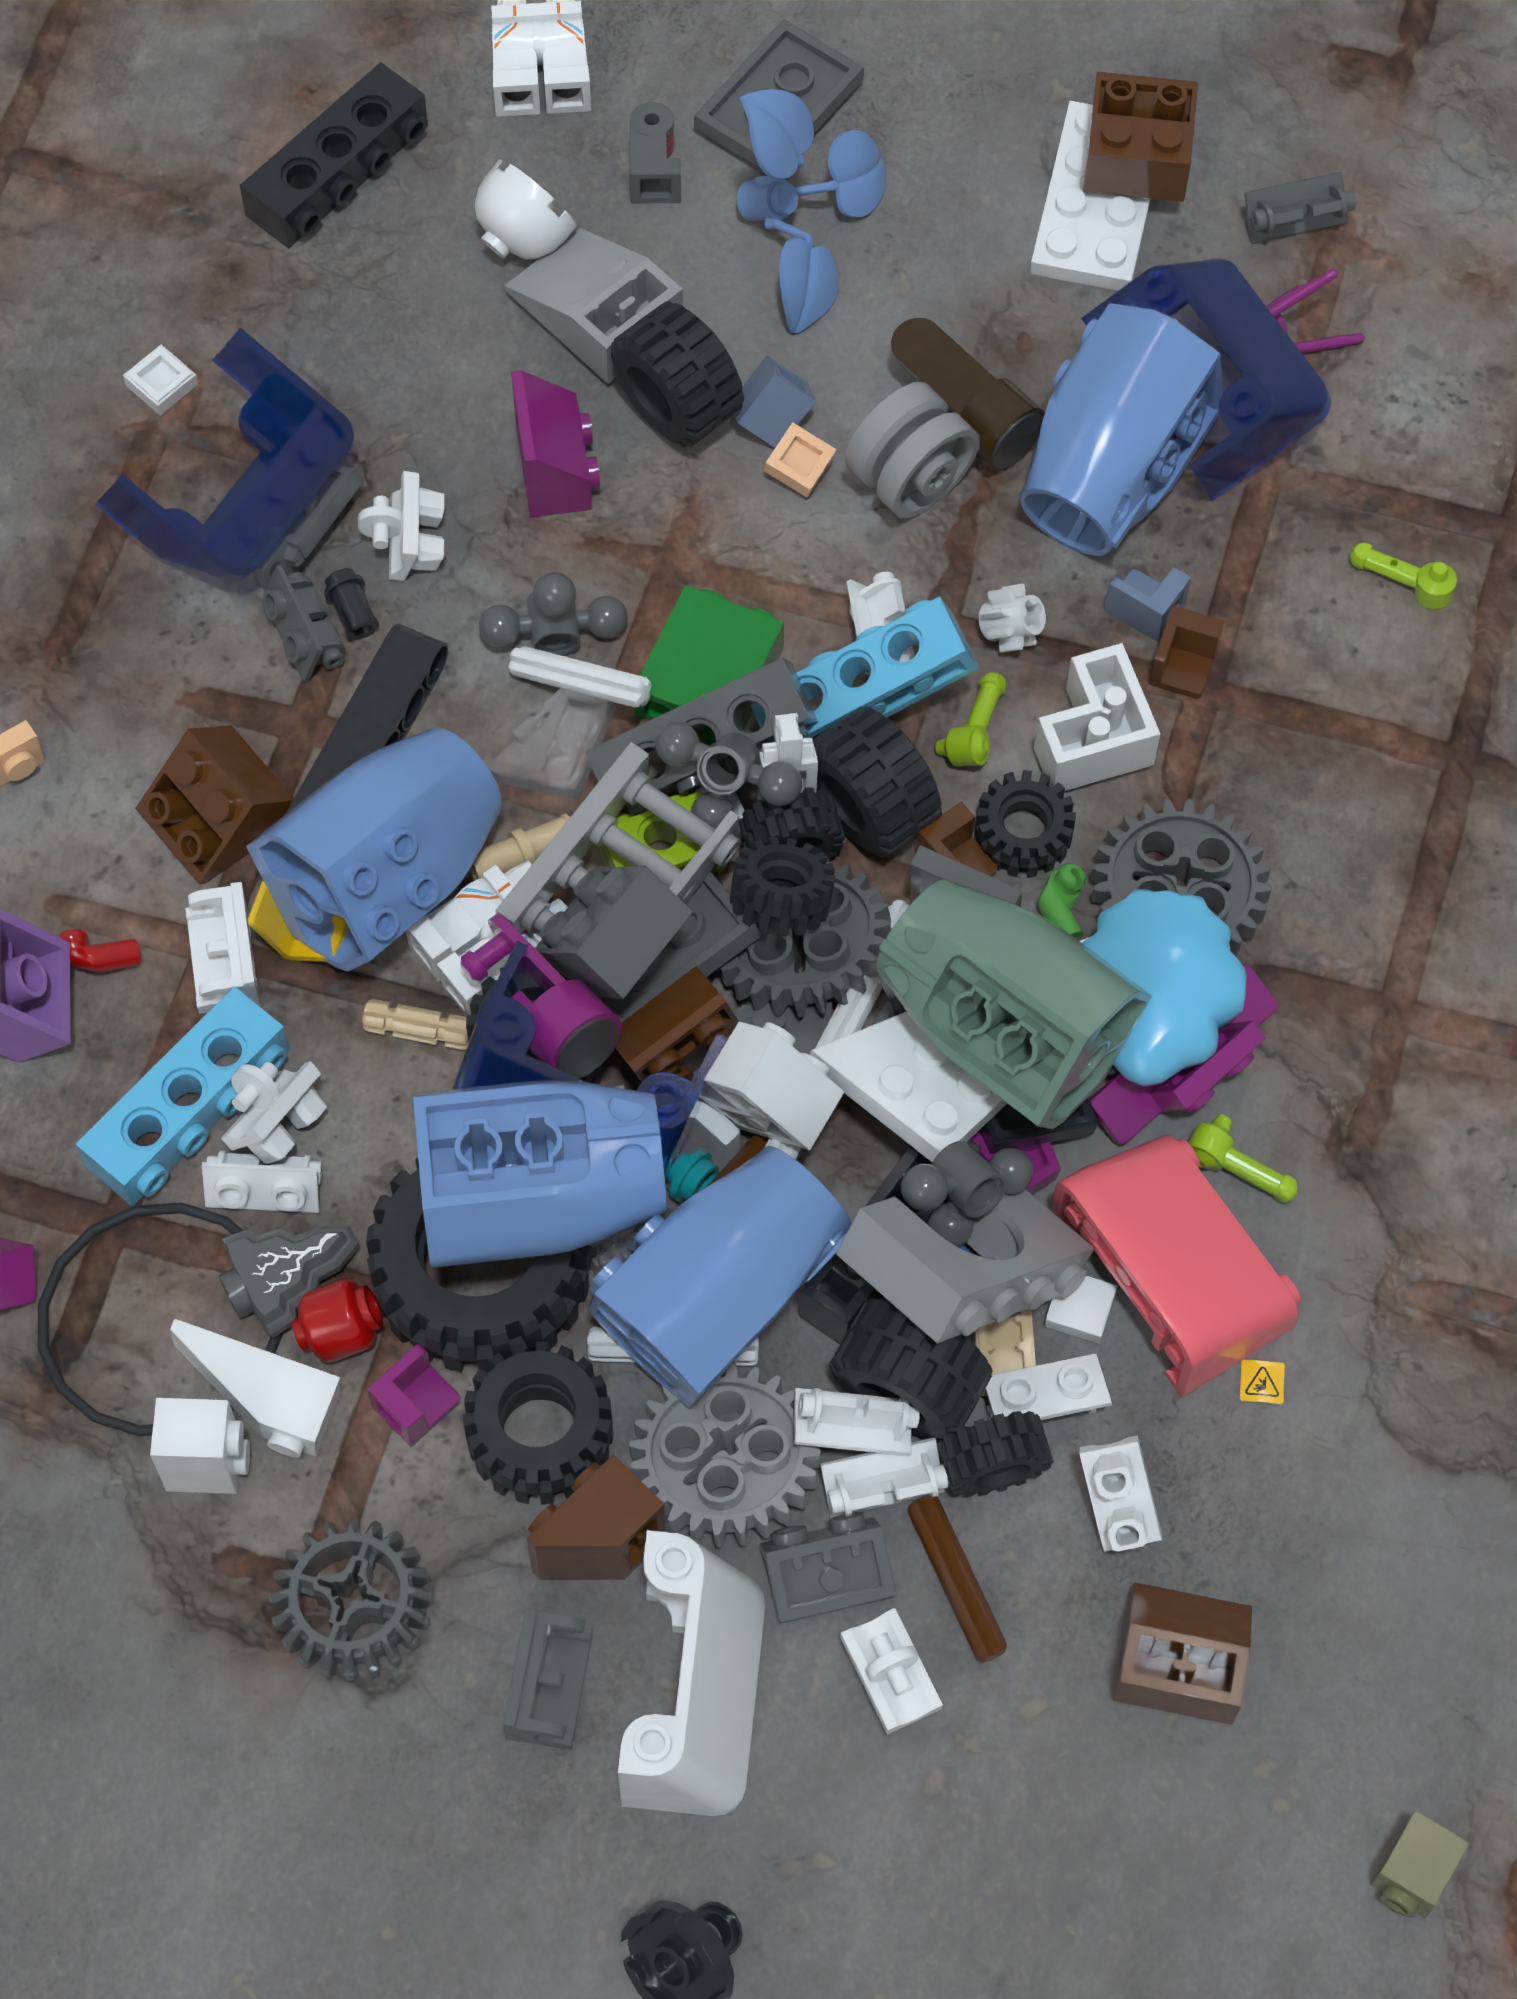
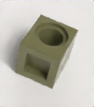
M1415 1810L1403 1827L1371 1886L1382 1892L1380 1899L1394 1911L1407 1917H1413L1416 1913L1425 1919L1436 1906L1470 1843Z

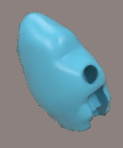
M1135 889L1126 899L1102 911L1097 920V933L1082 942V944L1152 995L1144 1012L1113 1063L1126 1080L1142 1087L1162 1084L1183 1069L1205 1063L1217 1050L1219 1041L1218 1029L1243 1012L1247 975L1240 960L1230 951V927L1207 907L1206 902L1200 896L1192 894L1181 895L1169 890L1154 892L1147 889Z

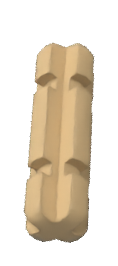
M377 999L368 1000L365 1005L362 1023L363 1029L367 1032L385 1035L387 1030L393 1031V1037L437 1045L440 1040L445 1041L444 1047L459 1050L467 1049L469 1045L466 1030L467 1017L450 1014L447 1019L442 1018V1012L398 1004L395 1009L390 1008L391 1002Z

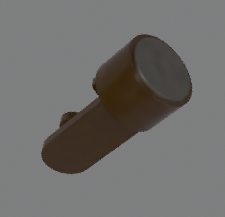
M912 318L896 328L891 339V348L896 360L919 382H926L948 404V408L951 410L950 413H958L980 435V446L976 457L990 470L1001 471L1008 468L1031 449L1039 437L1045 411L1010 379H996L938 325L929 319Z

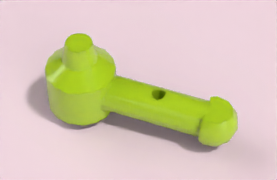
M1364 542L1356 544L1350 551L1352 565L1362 570L1366 568L1415 588V598L1425 608L1433 610L1442 609L1448 606L1453 599L1457 576L1452 567L1443 562H1430L1420 568L1373 549L1371 544Z
M997 672L986 673L979 680L981 687L965 726L951 728L946 738L936 742L935 749L937 754L947 756L949 761L956 767L982 766L989 758L990 740L986 729L999 697L1006 690L1005 678Z
M1219 1114L1211 1123H1200L1196 1126L1188 1143L1194 1149L1201 1168L1211 1171H1219L1224 1168L1273 1195V1198L1281 1203H1287L1297 1196L1298 1183L1294 1178L1289 1175H1282L1234 1148V1141L1229 1133L1232 1125V1120L1229 1117Z

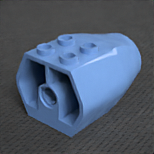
M1109 303L1099 320L1092 319L1088 323L1081 338V347L1072 361L1069 359L1065 360L1056 374L1054 390L1047 404L1036 451L1020 495L1021 506L1030 520L1052 539L1075 551L1094 556H1103L1110 552L1112 548L1117 549L1126 533L1143 520L1173 489L1224 409L1220 352L1175 319L1156 310Z
M431 728L383 747L348 766L246 847L291 935L314 952L326 957L325 960L334 967L348 972L371 961L450 895L461 883L475 862L502 810V796L490 769L470 745L446 729ZM334 915L344 917L349 931L335 955L332 956L331 936L334 931V925L331 919Z
M556 1080L528 1081L415 1093L413 1096L422 1207L431 1268L568 1252L603 1240L649 1220L655 1215L667 1212L660 1128L656 1099L653 1093L586 1082Z
M767 1146L740 1167L692 1195L676 1208L666 1220L661 1215L653 1216L633 1238L635 1242L630 1249L634 1253L625 1262L618 1256H615L592 1280L594 1284L589 1291L593 1294L588 1312L644 1371L686 1406L691 1408L776 1319L792 1300L791 1298L805 1282L808 1283L837 1253L852 1222L841 1204L811 1172L784 1151L773 1146Z

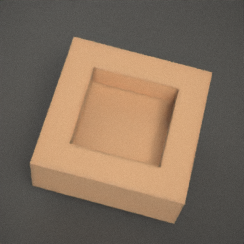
M792 422L766 461L763 471L808 498L833 460L837 449Z
M27 720L0 734V786L10 781L26 778L37 766L46 762L37 735Z

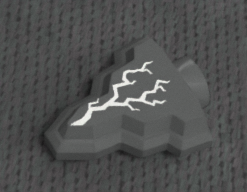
M317 1226L299 1235H294L281 1228L262 1235H257L250 1229L221 1239L223 1250L228 1256L232 1269L219 1275V1279L238 1318L240 1319L253 1312L263 1326L264 1331L272 1339L292 1327V1320L297 1318L298 1304L303 1294L318 1288L320 1281L341 1271L359 1248V1243L350 1226Z

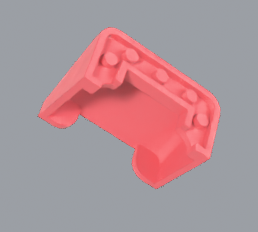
M1166 1134L1081 1168L1060 1180L1055 1187L1051 1212L1075 1232L1080 1231V1236L1094 1247V1251L1153 1330L1154 1335L1151 1343L1157 1351L1164 1348L1168 1358L1174 1364V1367L1166 1371L1165 1376L1181 1398L1294 1328L1299 1314L1297 1305L1301 1303V1297L1296 1286L1287 1275L1283 1273L1278 1275L1199 1170L1200 1162L1191 1145L1185 1139L1181 1138L1177 1141L1171 1135Z

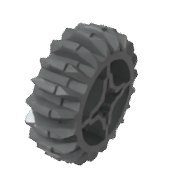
M351 1517L348 1519L346 1533L337 1534L333 1522L327 1521L324 1524L325 1539L318 1542L310 1532L304 1533L302 1540L307 1550L304 1554L295 1549H287L285 1558L294 1570H275L273 1575L275 1583L284 1589L277 1590L269 1596L271 1606L282 1610L272 1618V1622L276 1631H288L282 1639V1644L287 1652L302 1648L298 1660L304 1668L312 1666L321 1658L319 1670L325 1678H330L334 1674L338 1664H342L343 1673L347 1681L352 1682L355 1680L357 1665L361 1664L366 1665L371 1677H377L380 1674L378 1659L385 1656L388 1662L396 1667L402 1662L396 1648L398 1644L412 1650L416 1649L419 1645L418 1638L409 1628L426 1629L429 1626L428 1615L419 1610L433 1604L432 1592L425 1588H420L430 1581L429 1571L427 1567H414L420 1559L419 1551L416 1547H408L401 1550L404 1539L403 1535L397 1530L382 1540L383 1528L381 1523L376 1520L368 1526L365 1534L360 1533L359 1523L356 1518ZM351 1558L347 1567L340 1573L334 1575L320 1573L335 1562ZM374 1562L383 1565L398 1580L400 1584L398 1602L388 1600L385 1592L372 1587L374 1579L372 1568ZM359 1586L363 1601L353 1600L350 1607L344 1611L340 1597L350 1598L354 1590H357ZM305 1596L315 1598L318 1606L325 1607L331 1611L329 1618L331 1630L328 1637L318 1633L305 1620L303 1612ZM368 1623L384 1625L376 1633L366 1638L352 1641L355 1632L361 1626Z

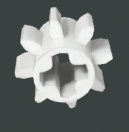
M1024 584L1004 586L1002 589L989 591L988 598L990 601L984 603L979 612V625L983 635L990 641H999V649L1002 653L1022 650L1023 647L1036 645L1035 635L1040 634L1045 626L1046 614L1044 606L1037 596H1025Z

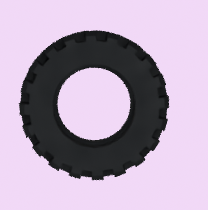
M416 1158L417 1170L411 1175L406 1170H401L390 1181L392 1196L381 1195L373 1209L375 1223L368 1226L366 1245L369 1253L367 1263L382 1316L388 1317L391 1331L402 1343L411 1340L413 1347L420 1344L428 1352L430 1361L435 1358L436 1354L443 1357L445 1368L460 1372L463 1371L465 1362L477 1363L478 1370L481 1369L488 1373L490 1371V1358L497 1353H500L504 1359L512 1357L511 1346L523 1343L525 1352L534 1348L536 1342H549V1348L553 1347L558 1343L556 1330L559 1327L563 1330H569L578 1317L577 1303L586 1300L589 1289L588 1272L591 1269L589 1245L568 1252L535 1256L526 1273L517 1282L491 1295L464 1296L442 1288L429 1277L425 1268L428 1245L422 1207L418 1158Z

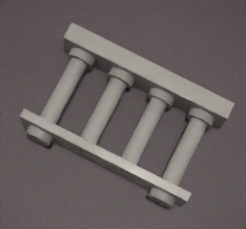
M630 742L495 912L496 914L500 913L521 934L525 929L531 932L535 929L540 931L543 925L554 915L549 910L551 904L548 903V900L560 886L564 889L570 886L575 888L577 883L589 872L583 868L584 861L581 859L593 844L598 847L605 844L633 865L648 867L679 899L686 903L717 864L722 868L725 867L737 852L741 844V840L737 838L739 816L730 810L716 829L711 827L650 784L649 754ZM627 802L631 805H635L638 802L701 846L683 871L617 826L618 819L615 817ZM603 998L605 1004L610 1000V998Z

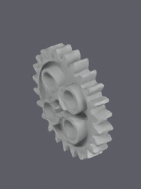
M733 1363L727 1369L725 1377H720L691 1408L686 1406L663 1386L665 1404L652 1400L646 1402L647 1414L650 1420L638 1419L635 1421L636 1434L640 1439L630 1441L632 1459L636 1460L630 1466L632 1473L665 1503V1516L669 1514L668 1524L671 1533H677L688 1524L690 1525L691 1539L698 1542L706 1531L713 1532L716 1547H721L725 1541L726 1533L735 1532L737 1540L743 1546L747 1543V1529L755 1527L764 1538L770 1537L768 1523L770 1519L774 1518L786 1526L791 1523L788 1504L805 1509L807 1506L806 1493L803 1489H816L818 1485L816 1471L813 1469L821 1467V1450L815 1448L817 1446L794 1444V1390L781 1395L782 1383L780 1376L776 1375L763 1385L761 1384L759 1367L754 1366L746 1378H738L737 1367ZM728 1412H735L741 1415L738 1419L729 1422L717 1419L720 1415ZM690 1447L696 1449V1452L688 1457L681 1458L672 1455L680 1448ZM763 1451H774L780 1454L777 1458L770 1461H761L755 1458ZM695 1482L693 1485H686L687 1483ZM722 1486L735 1489L732 1494L725 1497H716L710 1494L712 1490Z

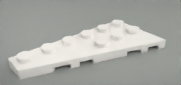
M907 1011L815 1048L810 1052L811 1056L823 1062L830 1069L827 1077L840 1087L846 1095L931 1162L949 1144L956 1141L967 1142L1007 1104V1102L940 1051L916 1025Z

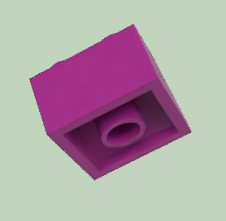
M522 370L512 371L516 431L530 518L592 510L591 489L600 488V476L597 457H586L585 445L593 444L589 412L579 414L575 392Z

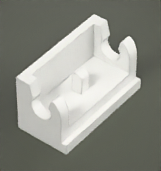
M242 882L189 894L188 901L190 907L185 908L199 1014L208 1013L234 986L257 1005H260L251 931L248 924V907Z

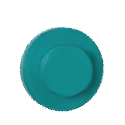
M699 1149L693 1154L685 1152L675 1161L667 1177L668 1181L671 1182L669 1189L671 1197L677 1201L687 1200L707 1187L719 1173V1167L711 1162V1154L704 1149Z

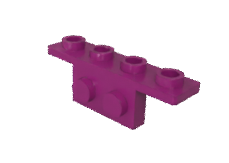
M1243 965L1247 975L1243 1012L1218 1029L1219 1041L1217 1050L1210 1059L1203 1064L1181 1070L1162 1084L1145 1087L1126 1080L1119 1072L1088 1099L1095 1117L1116 1144L1127 1143L1162 1111L1186 1110L1191 1112L1198 1109L1213 1097L1215 1091L1212 1089V1086L1225 1075L1230 1077L1239 1073L1253 1061L1254 1055L1251 1052L1266 1039L1258 1026L1277 1010L1278 1003L1251 966Z

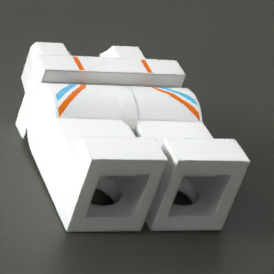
M498 0L497 5L491 6L493 23V92L496 117L540 114L537 65H543L547 114L591 111L590 78L581 1L546 0V3L526 4V0ZM581 88L580 92L571 98H561L553 92L554 89ZM531 91V94L521 101H512L503 94V92Z
M529 861L508 870L506 873H503L497 865H494L483 873V878L469 883L454 898L428 915L423 916L405 931L410 948L438 982L441 980L442 987L466 1017L471 1015L470 1002L473 995H483L481 984L489 976L499 980L501 978L500 968L511 964L514 970L521 969L518 963L508 954L487 970L488 976L483 980L474 981L462 970L460 961L461 956L469 950L475 952L494 937L488 920L496 914L495 910L531 867L532 864ZM556 899L551 903L549 910L556 914L559 911L564 912L568 907L562 900ZM525 929L522 933V936L534 948L542 940L538 929L532 932Z

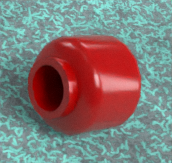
M347 1278L338 1279L303 1294L298 1304L299 1317L292 1320L293 1333L300 1348L304 1352L312 1350L321 1361L327 1363L337 1362L371 1348L377 1338V1330L383 1327L382 1313L372 1290L367 1285L359 1286L354 1280Z

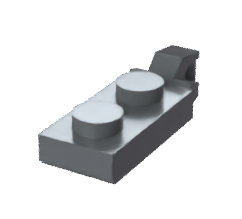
M315 459L258 534L262 542L258 549V554L248 568L254 574L260 587L267 589L276 566L281 565L286 576L293 573V566L298 567L304 563V558L306 559L364 482L357 469Z

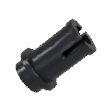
M350 568L340 569L330 574L325 579L326 588L324 596L327 601L334 603L345 627L347 637L350 640H359L375 632L374 628H379V622L375 618L363 592L365 586L363 577L355 574L354 570Z

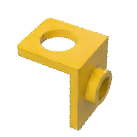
M263 880L249 914L248 924L285 959L327 962L325 960L326 957L314 952L291 935ZM334 915L331 919L334 925V931L331 936L332 956L335 955L349 931L344 917Z

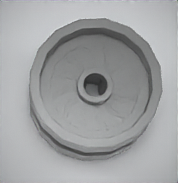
M912 382L897 389L881 401L862 421L853 434L845 452V465L869 488L877 487V497L900 519L912 518L930 509L959 483L976 457L980 446V435L958 413H948V404L926 382Z

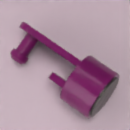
M500 913L495 914L488 920L494 937L475 952L469 950L461 956L460 966L471 980L481 981L488 976L487 970L509 954L545 991L534 1003L521 990L510 999L521 1021L520 1039L522 1043L558 1080L574 1081L587 1076L603 1064L617 1046L622 1032L620 1019L583 981H566Z

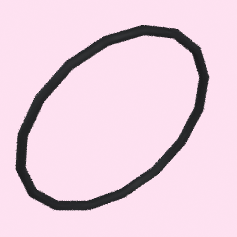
M182 1202L133 1206L91 1225L56 1260L38 1302V1351L57 1392L92 1422L136 1436L152 1435L153 1424L138 1425L99 1413L66 1385L49 1349L48 1306L65 1266L96 1235L137 1216L182 1213L221 1225L232 1235L244 1231L225 1215ZM283 1332L269 1339L265 1351L273 1354L276 1353Z

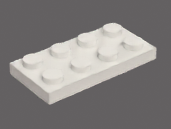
M1069 101L1031 261L1030 274L1130 293L1151 198L1083 192L1093 105Z

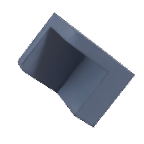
M766 355L742 388L744 393L743 407L734 416L739 425L776 448L792 422L798 425L815 404L816 400L807 381Z
M1173 567L1160 584L1139 570L1133 569L1124 580L1114 577L1107 588L1104 611L1158 642L1163 635L1172 606L1184 608L1186 605L1192 577Z

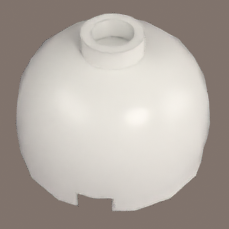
M498 160L478 188L475 200L476 218L486 231L481 240L503 259L510 252L524 260H538L562 245L577 228V224L566 210L558 218L552 211L554 208L552 204L554 198L515 166L509 164L506 168L503 160Z

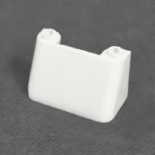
M647 1530L644 1552V1572L648 1580L646 1600L659 1601L664 1605L672 1618L673 1632L685 1634L675 1716L660 1714L644 1715L634 1720L624 1732L618 1766L621 1806L706 1816L725 1815L737 1808L742 1802L746 1790L765 1615L764 1594L759 1585L750 1577L690 1537L678 1533Z

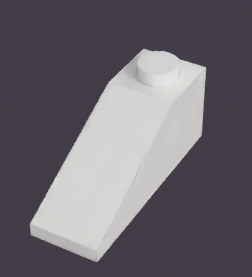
M174 1319L170 1328L174 1346L225 1400L229 1401V1404L262 1438L268 1440L267 1446L293 1458H300L302 1452L317 1457L342 1394L340 1377Z

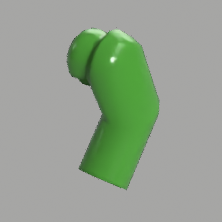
M1066 863L1059 869L1052 871L1039 896L1038 908L1045 919L1061 927L1079 940L1084 935V932L1071 910L1080 894V889L1085 885L1086 877L1079 866Z

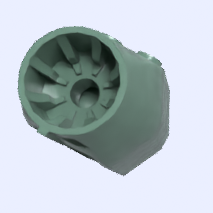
M946 879L939 880L929 886L910 904L891 929L887 938L882 941L876 962V971L892 990L916 1025L940 1051L1035 1125L1054 1129L1063 1123L1104 1081L1152 998L1150 993L1068 932L1044 917L1009 901Z

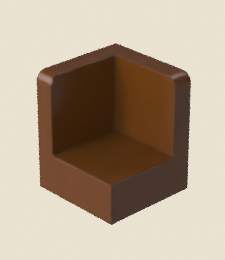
M1173 605L1155 655L1149 685L1194 699L1201 698L1219 647L1224 620Z
M962 801L918 832L916 852L921 845L991 877H994L997 873L998 866L992 862V858L988 854H984L978 842L972 837L975 816Z

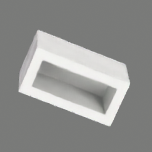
M156 1398L150 1456L166 1491L237 1494L238 1475H247L249 1471L250 1441L249 1439H243V1421L235 1420L228 1400Z

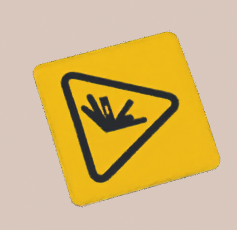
M1242 1360L1240 1400L1283 1404L1284 1363Z

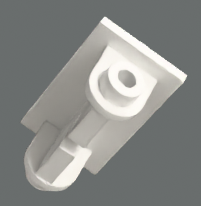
M892 572L876 574L873 577L874 583L869 586L851 579L847 581L851 604L850 615L854 621L857 636L868 628L885 626L904 614L905 606L901 582L894 578ZM912 646L902 653L900 662H906L915 657ZM864 671V674L870 676L871 671Z
M219 1151L218 1156H208L207 1162H202L205 1207L319 1213L318 1184L322 1183L323 1162L312 1161L311 1155H305L304 1157L285 1156L279 1161L270 1163L269 1166L261 1165V1160L255 1154Z
M1097 1354L992 1375L985 1388L990 1405H987L989 1420L993 1419V1415L1003 1413L1004 1417L1014 1411H1021L1022 1414L1028 1411L1034 1412L1035 1415L1038 1414L1041 1420L1083 1411H1088L1089 1414L1096 1413L1097 1408L1112 1405Z
M795 1388L794 1444L911 1455V1428H917L920 1412L902 1397L898 1399L822 1391L820 1388H813V1390Z
M935 1438L912 1442L910 1456L869 1452L820 1464L830 1518L844 1514L845 1517H850L852 1512H861L927 1495L936 1497L939 1495L938 1493L945 1492L944 1488H948L947 1474L944 1465H940Z

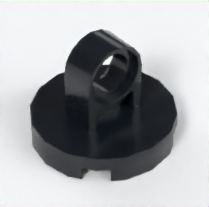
M660 1900L649 1904L631 1917L622 1930L621 1942L628 1939L630 1956L623 1961L625 1971L638 1994L643 1999H729L733 1994L734 1971L730 1956L741 1945L743 1936L741 1923L729 1907L719 1902H708L695 1911L680 1903ZM707 1922L712 1923L718 1929V1931L721 1934L722 1941L718 1936L717 1932Z

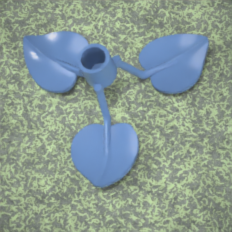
M778 89L758 90L744 94L739 99L748 119L754 155L760 168L767 176H757L755 180H747L742 183L737 193V206L740 214L747 221H765L766 229H777L794 237L787 240L782 248L779 260V279L789 333H800L825 315L833 305L838 292V271L834 257L825 246H813L814 240L811 234L781 221V219L787 218L795 211L798 205V196L836 190L837 207L842 215L851 218L866 216L874 211L883 197L886 186V169L884 160L881 158V151L873 139L860 130H848L840 133L833 140L829 149L828 168L833 180L794 187L785 178H789L797 169L804 166L805 161L802 153L806 152L812 145L814 128L810 112L799 97L788 91Z

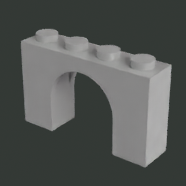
M1024 1189L1016 1194H1004L1001 1201L989 1213L981 1217L972 1218L973 1232L967 1244L981 1256L964 1251L945 1240L896 1197L860 1208L836 1254L938 1344L961 1334L968 1336L979 1327L994 1321L1001 1323L1012 1314L1028 1308L1031 1310L1037 1309L1044 1302L1058 1296H1070L1079 1288L1086 1277L1087 1271L1084 1269V1266L1094 1247Z

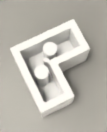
M1123 643L1071 657L1066 691L1073 708L1038 718L1034 751L1043 773L1050 776L1049 787L1053 788L1059 782L1067 791L1153 766L1160 732Z
M738 1022L704 1079L711 1087L703 1100L716 1111L723 1114L738 1129L810 1150L844 1091L827 1077L830 1069L823 1062L809 1054L800 1053L793 1047L796 1041L795 1038L783 1028L766 1022L763 1028Z

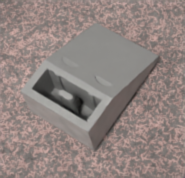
M582 228L575 230L556 250L536 260L504 285V290L608 384L617 378L610 348L614 338L664 302L670 301L673 304L677 303L683 306V288L648 257Z

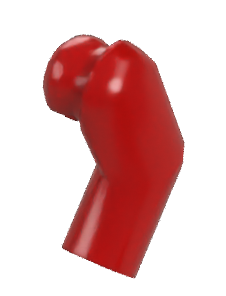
M83 929L67 930L58 935V937L70 942V967L102 972L139 966L140 949L135 938L88 945V935Z

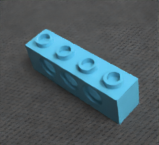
M940 596L932 601L923 600L911 605L906 609L902 617L885 626H874L864 630L857 636L855 642L836 652L829 651L814 657L809 662L808 667L797 672L809 701L815 697L823 696L821 705L814 711L818 722L806 727L809 734L806 738L814 740L859 707H871L885 717H889L980 669L954 614ZM919 645V650L914 658L906 662H900V657L907 648ZM864 671H871V675L864 685L852 688V683L857 675ZM759 703L752 704L751 708L762 728L766 718L765 711Z
M234 986L75 1144L83 1165L132 1207L143 1196L150 1197L155 1194L166 1182L169 1170L183 1156L189 1157L195 1154L207 1140L209 1130L223 1116L230 1117L238 1111L232 1104V1100L237 1095L231 1082L235 1071L240 1066L246 1064L260 1069L265 1062L272 1063L278 1070L287 1058V1052L290 1050L284 1026ZM225 1054L240 1056L238 1061L230 1066L222 1067L215 1065L217 1059ZM186 1093L201 1095L198 1101L192 1105L179 1106L175 1104L177 1099ZM156 1132L161 1134L158 1141L152 1145L139 1146L135 1144L137 1139L145 1133Z

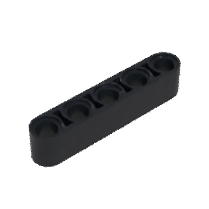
M395 624L390 629L286 814L348 766L383 747L406 738L443 671L448 655V644L401 624Z

